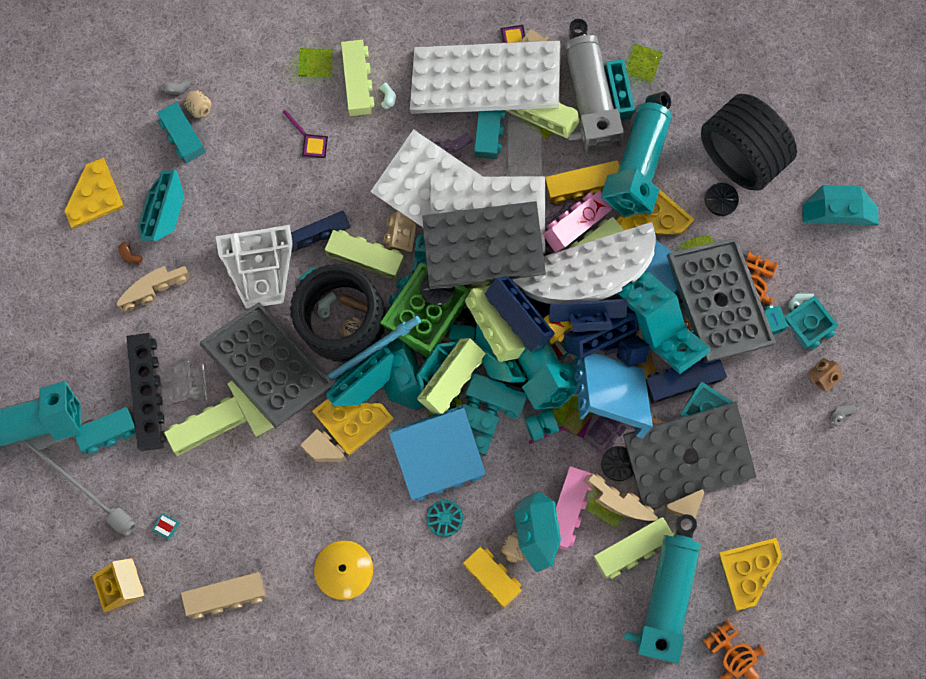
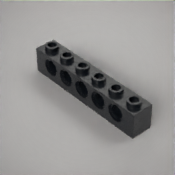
M150 333L126 336L137 448L140 451L164 448V442H167V438L164 433L165 431H162V424L165 423L163 412H160V405H163L161 393L158 394V386H161L160 376L156 375V368H159L158 357L154 356V350L157 349L156 339ZM141 352H148L145 358H139ZM144 370H149V374L146 377H141V373ZM146 388H151V393L144 396L143 391ZM152 406V413L145 414L146 408ZM150 425H155V430L152 433H147V428Z

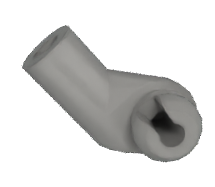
M186 78L179 84L166 82L163 85V90L170 95H181L191 83Z
M850 404L836 407L831 415L832 424L839 426L843 423L845 415L855 414V405Z

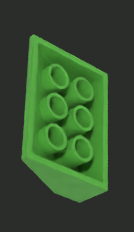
M421 262L381 321V325L390 332H393L401 323H406L415 316H418L421 323L411 328L410 332L406 335L399 336L398 338L414 351L428 358L436 344L442 342L465 307V299L470 293V289L463 285L455 286L454 296L449 302L442 305L428 303L420 292L421 282L428 275L427 265Z

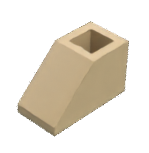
M316 429L300 445L315 462H343L346 459L345 451L338 444L334 446L330 442L332 438L324 430L320 432Z

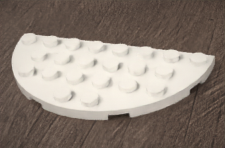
M650 222L544 256L546 275L511 280L518 288L524 291L526 296L548 304L598 301L622 291V287L630 281L635 282L648 268L654 256L656 243L654 226Z

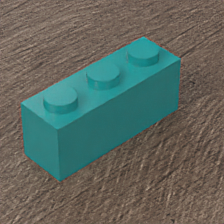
M624 59L606 61L604 68L613 107L618 109L620 120L631 119L635 112V106Z
M177 102L157 112L160 118L157 121L162 130L166 128L169 134L166 137L171 145L175 143L177 147L175 152L179 159L184 158L185 162L188 163L206 153Z
M505 110L479 111L474 151L475 158L497 159V153L501 154L502 143L499 142V136H503L504 125H500L501 119H505Z
M475 373L466 392V398L469 399V403L478 406L479 404L486 405V409L494 412L502 411L506 417L511 419L521 417L528 399L526 393L515 391L503 383Z
M125 407L81 426V434L75 435L80 451L83 454L92 455L97 453L101 447H111L122 438L126 440L134 437V433H136L135 421L129 408Z

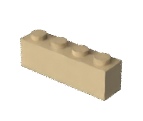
M259 572L181 592L185 614L189 618L192 617V620L201 619L204 617V614L209 612L212 615L223 613V609L231 607V610L239 609L247 602H250L251 605L262 602L263 598H266L262 576Z

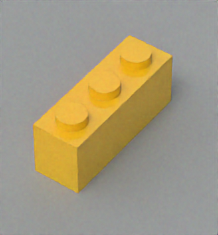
M479 547L463 562V566L504 609L521 593V584L514 577L512 579L509 578L506 574L508 572L501 563L497 565L494 562V556L487 548L483 550Z

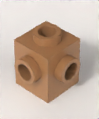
M822 358L807 373L813 384L825 392H828L843 378L839 370L840 366L835 361H829L825 358Z

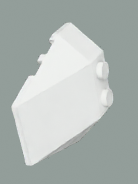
M290 225L216 236L219 257L221 261L223 260L228 270L227 273L231 276L246 309L251 308L258 302L262 306L284 302L293 244Z

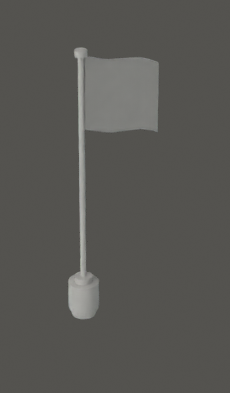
M81 409V425L93 420ZM50 433L23 441L108 513L106 523L119 534L128 536L135 529L136 523H134V519L121 508L108 509L41 452V450L58 442L54 440Z

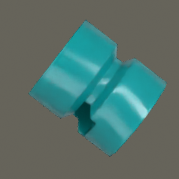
M551 409L540 412L539 416L532 415L524 418L533 442L543 439L545 434L550 436L559 432Z

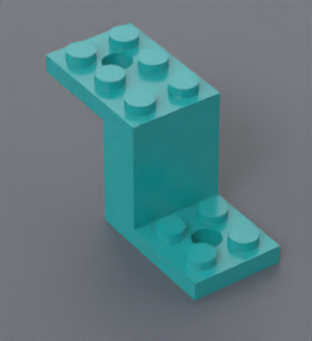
M647 270L635 282L630 281L622 287V291L615 294L619 299H626L628 302L627 306L636 313L644 341L679 374L711 352L708 345L685 327L677 295ZM682 348H686V349H687V350L684 351V352L679 351V350L682 349Z

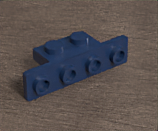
M337 212L291 232L293 243L291 253L329 238L333 230L338 232L339 230L344 231L350 228L345 212Z
M626 299L552 303L549 305V321H569L572 332L611 330L612 322L610 318L626 317L628 302Z

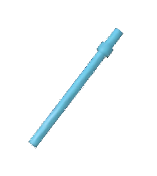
M415 316L408 322L401 323L397 326L396 330L327 374V376L334 380L399 336L409 333L411 328L421 323L420 318Z

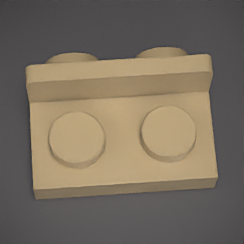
M396 211L389 215L386 225L388 230L383 240L384 248L388 250L395 249L409 254L412 252L417 223Z

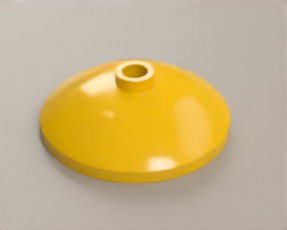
M337 541L331 543L319 553L315 561V580L318 587L327 596L337 600L353 599L361 595L371 583L373 577L371 557L361 545L355 542ZM341 565L346 566V570L344 572L339 571V567Z

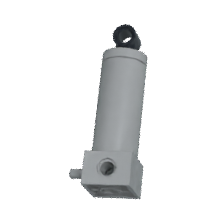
M574 19L569 26L570 40L565 43L564 49L580 116V131L571 133L568 140L581 139L584 153L621 147L624 132L619 111L613 107L598 38L593 35H587L588 25L586 21ZM579 29L582 32L577 33L574 30Z

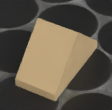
M702 489L672 502L665 509L667 512L677 516L689 514L696 518L704 491Z

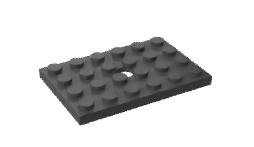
M537 201L422 215L430 289L493 282L496 278L504 276L517 279L546 275ZM480 238L490 240L491 245L487 250L482 251L476 247V242Z
M737 237L672 252L666 256L694 334L710 348L711 352L703 357L705 363L776 344ZM719 293L721 296L726 297L727 304L724 307H720L714 302L715 294Z
M260 302L200 341V346L275 429L330 390L334 384ZM262 360L272 361L274 369L265 371L260 367L259 363Z
M731 402L653 425L643 439L636 437L635 431L623 434L643 506L647 505L650 508H655L675 502L702 489L706 493L757 477L737 402ZM687 449H694L697 452V460L694 463L688 464L683 460V455Z

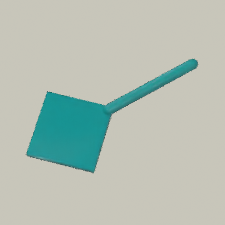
M452 325L449 340L459 341L460 339L470 338L492 360L496 359L494 355L474 340L476 327Z

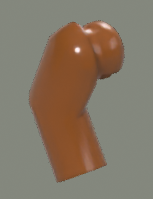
M122 242L118 246V252L125 262L141 265L142 256L132 254L130 244Z

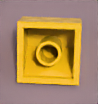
M132 558L111 562L92 575L104 613L132 603L144 596Z

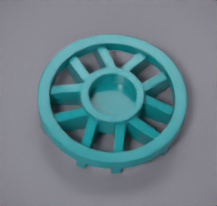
M440 500L429 508L426 517L427 525L438 536H452L460 530L463 524L462 510L455 502ZM444 503L451 504L447 510ZM441 504L443 510L439 511L436 506ZM455 507L457 510L451 514L449 511ZM433 509H435L437 512V514L430 513ZM458 513L460 514V520L454 518V516ZM437 517V521L430 522V518ZM452 521L458 522V527L452 525ZM439 524L437 531L431 525ZM444 525L445 533H440V528ZM448 526H450L451 528H453L454 531H453V532H450V533H447V532H448Z

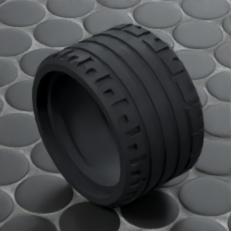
M749 94L735 95L716 114L707 120L701 128L703 146L713 162L728 178L748 190L759 191L765 188L797 156L795 138L784 120L765 102Z
M328 264L318 267L319 269L312 270L296 286V291L293 292L291 299L290 316L293 319L292 324L296 332L315 353L328 360L344 362V360L349 361L381 339V334L384 333L385 328L381 325V321L386 315V308L374 284L363 272L350 265ZM340 287H350L365 294L367 313L363 323L354 333L341 339H325L314 334L311 325V314L318 299L326 292Z

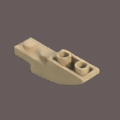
M165 266L158 268L129 287L118 300L117 305L121 311L127 312L135 309V306L139 304H150L154 301L153 299L157 298L155 291L167 290L170 285L175 283L177 285L185 283L190 278L189 272L185 266L168 272Z
M590 474L583 480L598 493L593 500L611 512L640 521H656L658 519L654 515V510L647 505L643 506L635 494L622 493L619 496L620 492L612 486L608 487L600 475Z

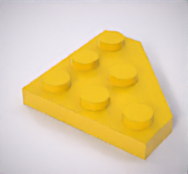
M104 157L86 164L65 208V214L72 229L124 208Z
M659 189L652 214L644 213L626 218L620 216L616 221L624 230L652 222L655 236L682 235L695 219Z
M327 399L312 411L348 456L353 454L394 420L386 408L379 403L333 406L329 399Z
M777 538L718 553L735 611L757 605L777 565L782 559Z

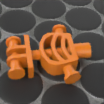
M749 251L746 264L748 269L753 272L750 275L756 291L760 295L759 299L762 303L770 306L774 298L772 297L771 299L765 295L768 286L760 276L772 279L778 262L773 263L769 261V258H766L765 261L761 260V255L756 256ZM758 263L762 264L763 267H758Z
M727 619L721 627H716L718 632L714 634L711 631L709 637L702 639V642L708 649L711 648L714 642L718 644L710 651L712 654L721 647H724L727 651L722 660V667L726 670V673L723 676L720 675V679H731L732 677L737 679L742 674L746 679H758L760 677L752 666L758 662V656L766 655L763 647L758 644V647L752 650L745 643L733 647L729 641L739 632L736 630L730 636L726 634L730 629H734ZM720 635L725 639L722 642L718 638ZM744 648L747 651L739 654L735 649ZM728 655H730L733 658L729 663V666L727 665L726 661ZM750 655L751 657L744 660L741 656ZM736 662V663H737V666H736L735 670L733 671V670H732V667H733L734 663Z

